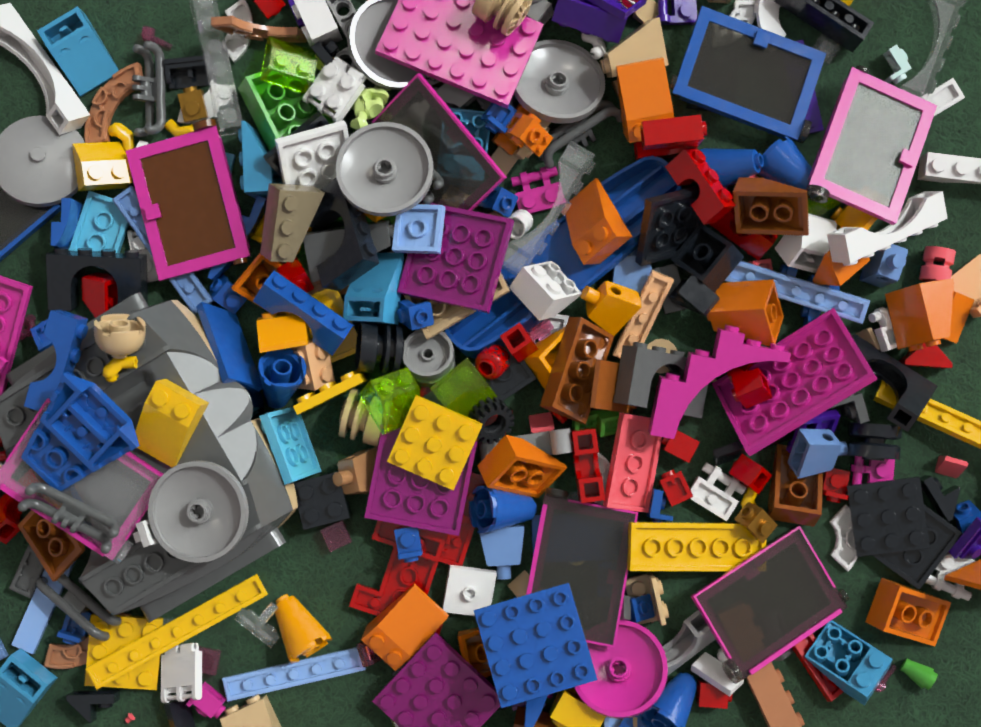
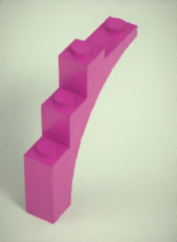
M725 325L724 329L718 328L712 356L709 355V351L695 349V353L688 352L683 380L680 379L678 374L666 373V376L659 375L648 432L653 436L674 439L679 422L688 405L700 390L716 377L733 368L749 363L765 361L789 363L791 353L784 350L785 346L771 343L770 347L761 346V341L747 339L746 343H744L745 334L739 332V327Z

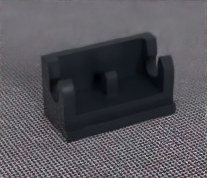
M211 55L163 59L166 83L169 84L170 90L184 89L192 86H211L212 83L217 84L215 62Z

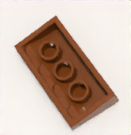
M569 317L540 406L565 418L586 424L591 410L590 403L596 359L607 360L614 336L582 317Z

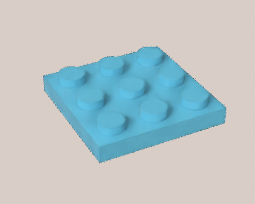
M290 407L259 416L261 429L267 436L270 450L274 455L284 485L322 472L301 414L297 415L294 408Z

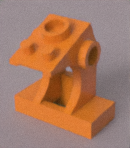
M519 103L515 108L517 112L506 126L508 129L506 133H497L491 141L511 156L518 147L522 148L525 146L540 157L553 140V137L540 125L541 120L525 110Z

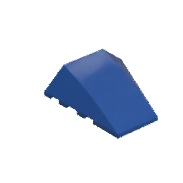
M68 373L62 374L59 380L60 384L56 391L53 392L46 411L43 412L39 420L40 423L33 432L21 456L48 485L59 491L66 489L87 475L140 446L132 419L95 383Z

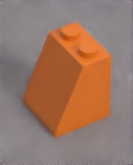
M953 278L919 283L885 294L898 349L908 348L909 352L923 349L922 344H926V347L941 344V339L950 337L954 292Z
M774 279L722 283L715 292L720 300L707 314V319L711 321L713 330L717 332L718 328L724 329L725 325L739 327V332L745 334L744 340L753 339L761 341L762 345L769 347L771 343L776 344L784 315Z

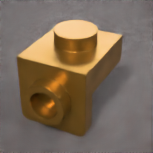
M197 86L184 88L183 93L177 94L184 122L208 118L203 97L204 90H197Z
M748 502L735 517V521L743 525L761 543H764L778 526L764 509L751 502Z

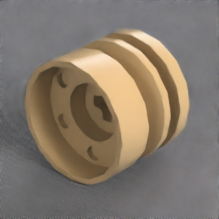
M476 0L472 13L484 22H489L496 16L493 27L496 30L502 27L501 33L507 37L523 22L533 0Z
M352 388L349 396L344 401L340 413L339 437L345 438L349 428H351L350 440H355L359 431H362L363 443L378 447L382 425L387 422L391 399L376 395L372 403L367 404V392H363L360 400L357 401L358 390Z

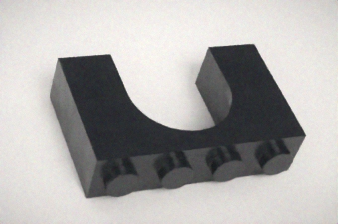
M335 178L320 189L325 194L310 227L323 230L339 217H342L344 221L345 233L340 248L336 253L316 266L322 287L341 291L377 266L379 260L364 212L358 210L347 201L339 188L337 178Z
M54 247V250L46 254L48 310L72 311L79 306L78 278L82 269L88 266L103 268L113 276L117 284L118 303L141 292L148 304L147 254H139L137 250L116 253L115 249H102L101 252H92V248H78L77 251H71L69 247Z
M855 334L853 339L876 377L887 383L896 395V405L887 419L908 432L938 386L885 352H881L880 349H876L872 344Z

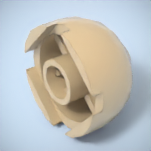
M129 314L101 316L100 322L94 321L96 344L102 351L116 359H123L127 355L135 353L141 348L145 340L146 324L142 318L137 317V321L127 320Z

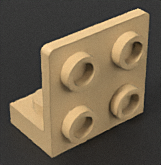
M652 573L628 577L626 581L627 596L637 597L650 594L655 613L653 618L637 622V624L641 625L658 621L662 626L667 625L665 618H669L666 603L664 604L660 595L664 594L661 580Z

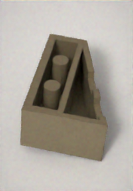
M269 183L260 254L271 262H294L325 192L315 186Z

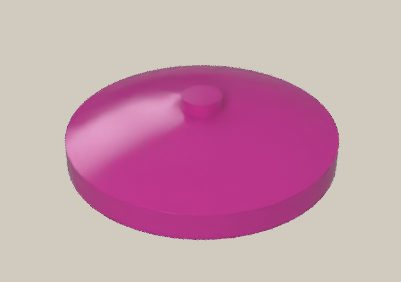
M620 620L615 648L587 643L597 680L574 688L580 699L590 709L606 717L624 719L642 714L657 702L666 685L668 665L662 645L648 629L631 621ZM607 621L592 627L589 631L605 634Z

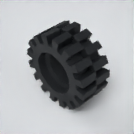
M488 397L486 402L483 400L478 401L480 405H474L472 408L475 411H470L469 416L471 419L483 423L477 438L483 443L487 441L488 444H493V440L498 443L500 437L503 438L506 432L510 433L512 431L509 426H514L513 420L515 418L512 411L501 399L493 397L492 400ZM498 415L494 423L484 426L488 418Z

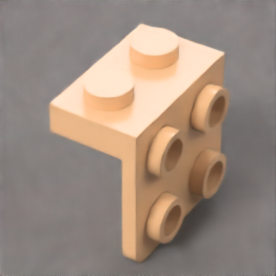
M979 254L951 277L954 280L955 292L974 299L970 310L973 318L981 317V254Z
M313 339L309 340L308 345L290 348L294 350V354L299 357L301 355L304 358L307 366L306 376L298 389L315 391L321 386L335 381L330 354L313 343Z

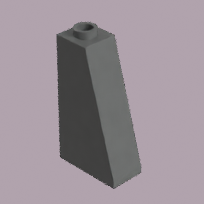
M390 219L379 220L376 223L374 221L367 222L377 252L393 244L395 225H391ZM345 226L306 233L303 243L311 282L320 280L316 266L328 259L340 248L344 238Z

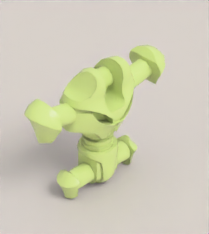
M378 85L364 88L351 107L356 118L351 121L350 127L358 130L368 125L366 120L380 114L384 109V105L388 102L389 94L387 91L391 89ZM330 107L328 108V110H330L331 112H333V113L335 112V111H334L333 109H331Z

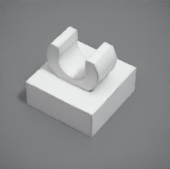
M149 519L136 523L138 532L133 533L135 543L142 542L143 548L159 544L151 530Z

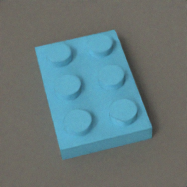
M88 191L69 250L77 251L78 248H92V252H101L102 249H115L116 253H120L129 223L113 202V198Z

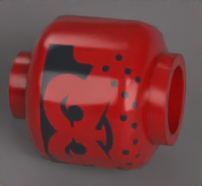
M496 344L483 349L475 360V367L479 374L491 380L500 377L510 365L508 352L505 348Z

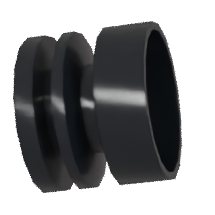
M360 322L355 352L356 372L372 373L377 362L379 363L381 374L386 373L389 363L390 374L397 375L404 355L402 326L394 325L391 335L390 324H385L382 334H378L377 323Z

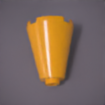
M285 594L275 601L274 612L287 657L291 664L299 662L298 657L301 655L306 656V658L325 647L328 644L327 641L332 640L330 634L295 596L289 597L288 594Z

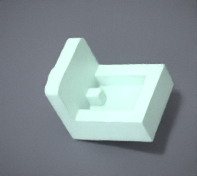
M895 45L883 55L894 71V74L889 76L885 82L891 83L893 81L896 85L907 78L905 73L912 68L908 63L905 51L899 49L898 45Z

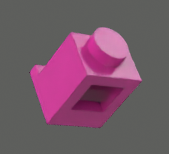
M204 682L202 684V698L200 700L190 698L186 705L190 707L194 704L196 711L202 716L218 719L226 709L223 704L227 699L208 683Z

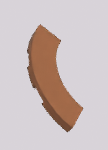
M234 16L211 17V26L215 29L231 35L234 31L237 34L244 35L246 39L263 41L264 38L278 40V43L307 42L303 31L298 27L259 25L243 21Z
M139 62L128 65L113 74L112 78L97 91L91 102L93 104L89 111L90 116L85 122V143L110 142L108 128L117 107L133 92L132 85H140L139 82L132 81L133 75L143 76L142 66Z
M125 612L120 613V614H117V615L131 616V614L125 613ZM89 636L76 645L50 643L44 667L69 669L86 664Z

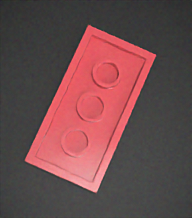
M619 413L603 506L644 513L649 512L662 437L650 435L648 432L651 417Z

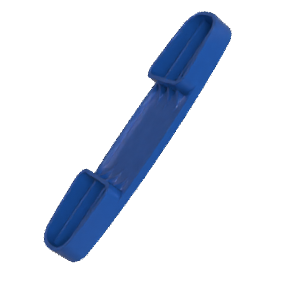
M655 156L643 157L601 182L632 235L627 242L601 264L583 265L572 246L566 215H564L503 263L501 272L508 287H510L522 267L548 261L556 263L565 276L571 279L581 292L585 286H592L638 247L646 198L682 190V185L678 186L665 168L668 162ZM509 288L510 292L492 302L490 313L476 311L447 328L445 332L463 355L475 359L483 349L492 344L505 346L500 335L519 322L529 331L544 320L539 321Z

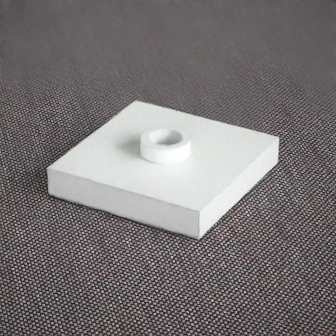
M449 565L442 609L446 613L475 616L474 610L490 606L497 576L496 570Z

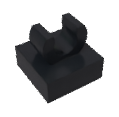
M333 40L325 47L319 42L311 47L314 54L324 65L332 63L334 60L332 57L340 51Z

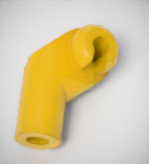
M173 119L167 121L164 127L174 137L194 132L193 124L180 127Z
M117 122L109 126V135L117 137L122 141L125 153L126 150L135 148L133 132Z
M127 356L123 359L113 358L103 368L102 375L107 382H115L119 377L118 373L122 369H136L138 359L136 356Z

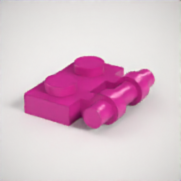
M545 166L539 168V171L531 173L522 172L519 173V176L511 178L513 187L522 185L523 191L515 193L518 196V210L523 209L530 214L566 205L560 182L553 184L550 182L549 177L558 175L556 166L551 169ZM542 180L543 186L530 189V182Z
M855 456L854 464H851V471L853 472L852 485L862 483L863 473H868L867 483L892 480L894 477L895 459H884V461L869 460V466H864V459Z

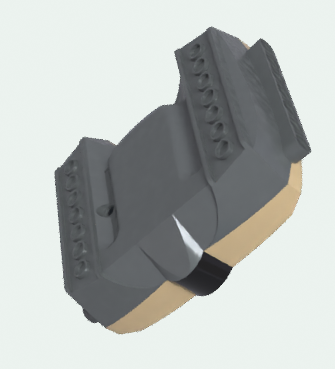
M139 292L126 298L87 323L88 332L81 342V357L78 363L75 364L73 373L76 377L95 383L132 419L135 430L144 403L157 380L168 379L209 402L177 465L189 461L202 460L213 462L226 468L242 485L249 506L248 523L242 539L230 552L209 562L194 563L181 560L167 552L160 544L143 548L142 542L135 543L133 533L114 560L107 555L101 556L91 549L88 563L78 582L96 597L113 616L140 607L148 623L286 543L278 528L298 508L294 483L284 485L276 460L270 450L267 436L261 429L259 416L264 413V401L261 392L239 382H222L217 361L207 340L202 323L187 307L178 300H170L149 306L142 293ZM108 314H129L127 320L137 321V317H140L146 324L144 343L138 351L127 355L137 357V368L122 369L118 373L117 381L107 382L102 372L103 368L113 357L102 351L96 344L94 321L100 322L101 316ZM53 345L6 375L11 387L0 395V437L6 457L10 455L38 413L36 410L24 407L30 382L44 380L54 370L56 351ZM138 448L130 451L163 474L172 468ZM116 459L74 483V486L85 504L109 515L116 520L121 528L151 481ZM148 510L141 519V521L149 519ZM91 518L92 527L108 535L109 528Z

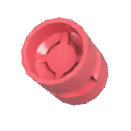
M926 246L923 254L925 265L921 266L919 280L931 282L951 279L952 270L949 267L954 265L956 251L944 247ZM933 262H942V266L935 265Z

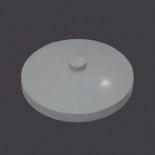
M368 0L354 14L348 28L347 43L351 59L356 68L372 83L387 89L401 90L419 72L375 54L377 45L398 0Z
M543 40L536 43L514 95L525 110L534 114L539 119L560 124L573 123L588 117L597 109L605 91V77L598 61L584 48L563 40Z
M31 116L14 122L0 134L1 189L13 200L33 207L53 206L61 203V198H71L78 191L72 144L85 143L82 136L77 130L59 135L46 116Z
M378 122L358 129L343 143L336 160V178L344 197L358 210L374 216H395L415 207L429 191L434 175L432 154L425 140L411 128L394 122Z
M197 460L172 467L158 479L149 498L148 518L155 538L167 552L187 562L203 563L224 556L242 539L248 523L249 506L242 485L230 471L213 462Z

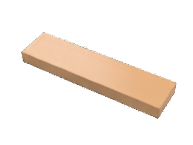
M651 270L640 293L641 308L625 324L612 352L613 356L621 359L623 345L633 346V342H645L674 282L673 278Z

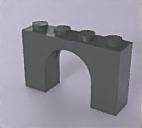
M633 342V346L623 345L613 402L647 408L651 381L660 367L665 365L671 373L680 375V379L683 380L687 357H684L685 352L670 350V353H666V348L652 346L651 350L647 349L648 344ZM708 385L695 396L683 416L702 418Z

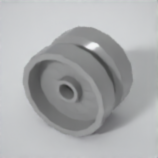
M419 329L410 334L405 340L403 361L407 375L414 383L422 387L434 388L442 385L452 377L456 368V357L452 341L444 332H440L427 340L422 329Z

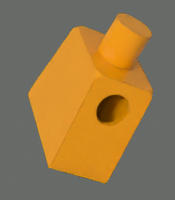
M604 281L597 290L590 286H585L580 295L581 299L586 301L588 318L613 336L641 308L639 292L610 281Z

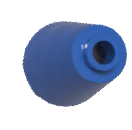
M786 136L785 141L778 139L763 153L764 166L761 168L760 173H758L760 177L807 190L808 199H815L821 193V189L809 185L810 180L808 178L812 167L790 138Z
M699 149L705 155V161L709 167L718 174L719 181L724 188L736 184L739 177L749 178L760 173L761 168L764 166L761 153H758L755 149Z
M290 348L268 351L259 359L258 374L264 401L269 407L274 409L282 408L288 403L306 376L307 366L304 358L301 355L299 357L294 354V350Z
M486 485L477 486L472 494H475L474 500L469 501L470 521L473 527L479 529L478 533H490L532 520L537 512V505L532 497L487 488Z
M678 673L665 685L664 691L657 702L647 711L639 714V716L642 715L644 717L642 723L646 727H686L698 687L695 678L689 673Z

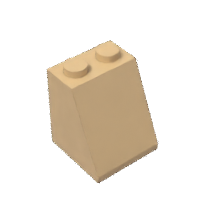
M660 17L647 20L622 39L619 44L617 43L606 51L603 59L600 60V66L607 78L617 77L616 66L661 57L664 58L665 66L669 65Z
M259 694L252 696L246 700L247 704L241 707L235 704L225 709V714L220 718L222 727H281L267 694L262 697Z

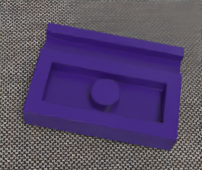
M976 517L949 550L954 559H957L958 556L961 559H974L981 555V519L979 517Z

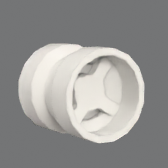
M517 210L508 217L514 220L510 238H521L533 226L532 215L526 210Z

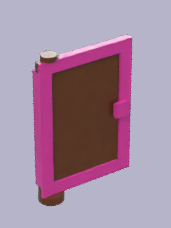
M215 119L195 122L192 125L194 132L126 150L159 281L233 262L234 266L248 263V257H252L222 138Z

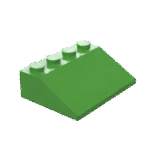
M306 57L246 76L238 87L269 151L276 146L275 139L290 135L318 112L317 107L311 103L307 104L302 100L304 94L316 79ZM315 97L313 98V99H314L315 101H317L319 104L321 103V101H319V100L316 99ZM323 115L330 124L335 123L332 120L333 118Z

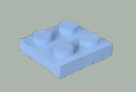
M417 204L412 209L396 215L392 251L395 253L441 254L446 209L444 205Z

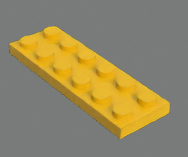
M629 522L627 570L729 571L766 547V540L764 543L759 542L739 523ZM766 561L756 567L758 572H765Z

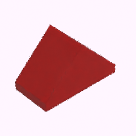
M922 344L923 349L908 352L899 360L905 366L945 369L953 367V363L937 345L926 347V344Z

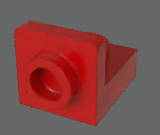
M833 468L831 471L824 472L822 495L827 496V501L840 503L841 499L848 500L849 495H846V485L849 482L850 471Z
M673 469L661 475L663 479L658 483L662 487L671 507L693 497L681 471L675 473Z

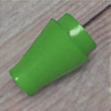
M908 658L904 660L899 669L921 689L929 690L938 676L934 672V668L914 662Z

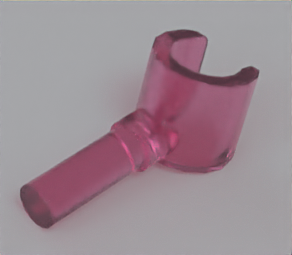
M143 26L141 35L144 41H152L171 50L172 44L159 37H155L156 29Z
M891 665L875 689V692H883L885 690L886 682L897 669L895 665Z

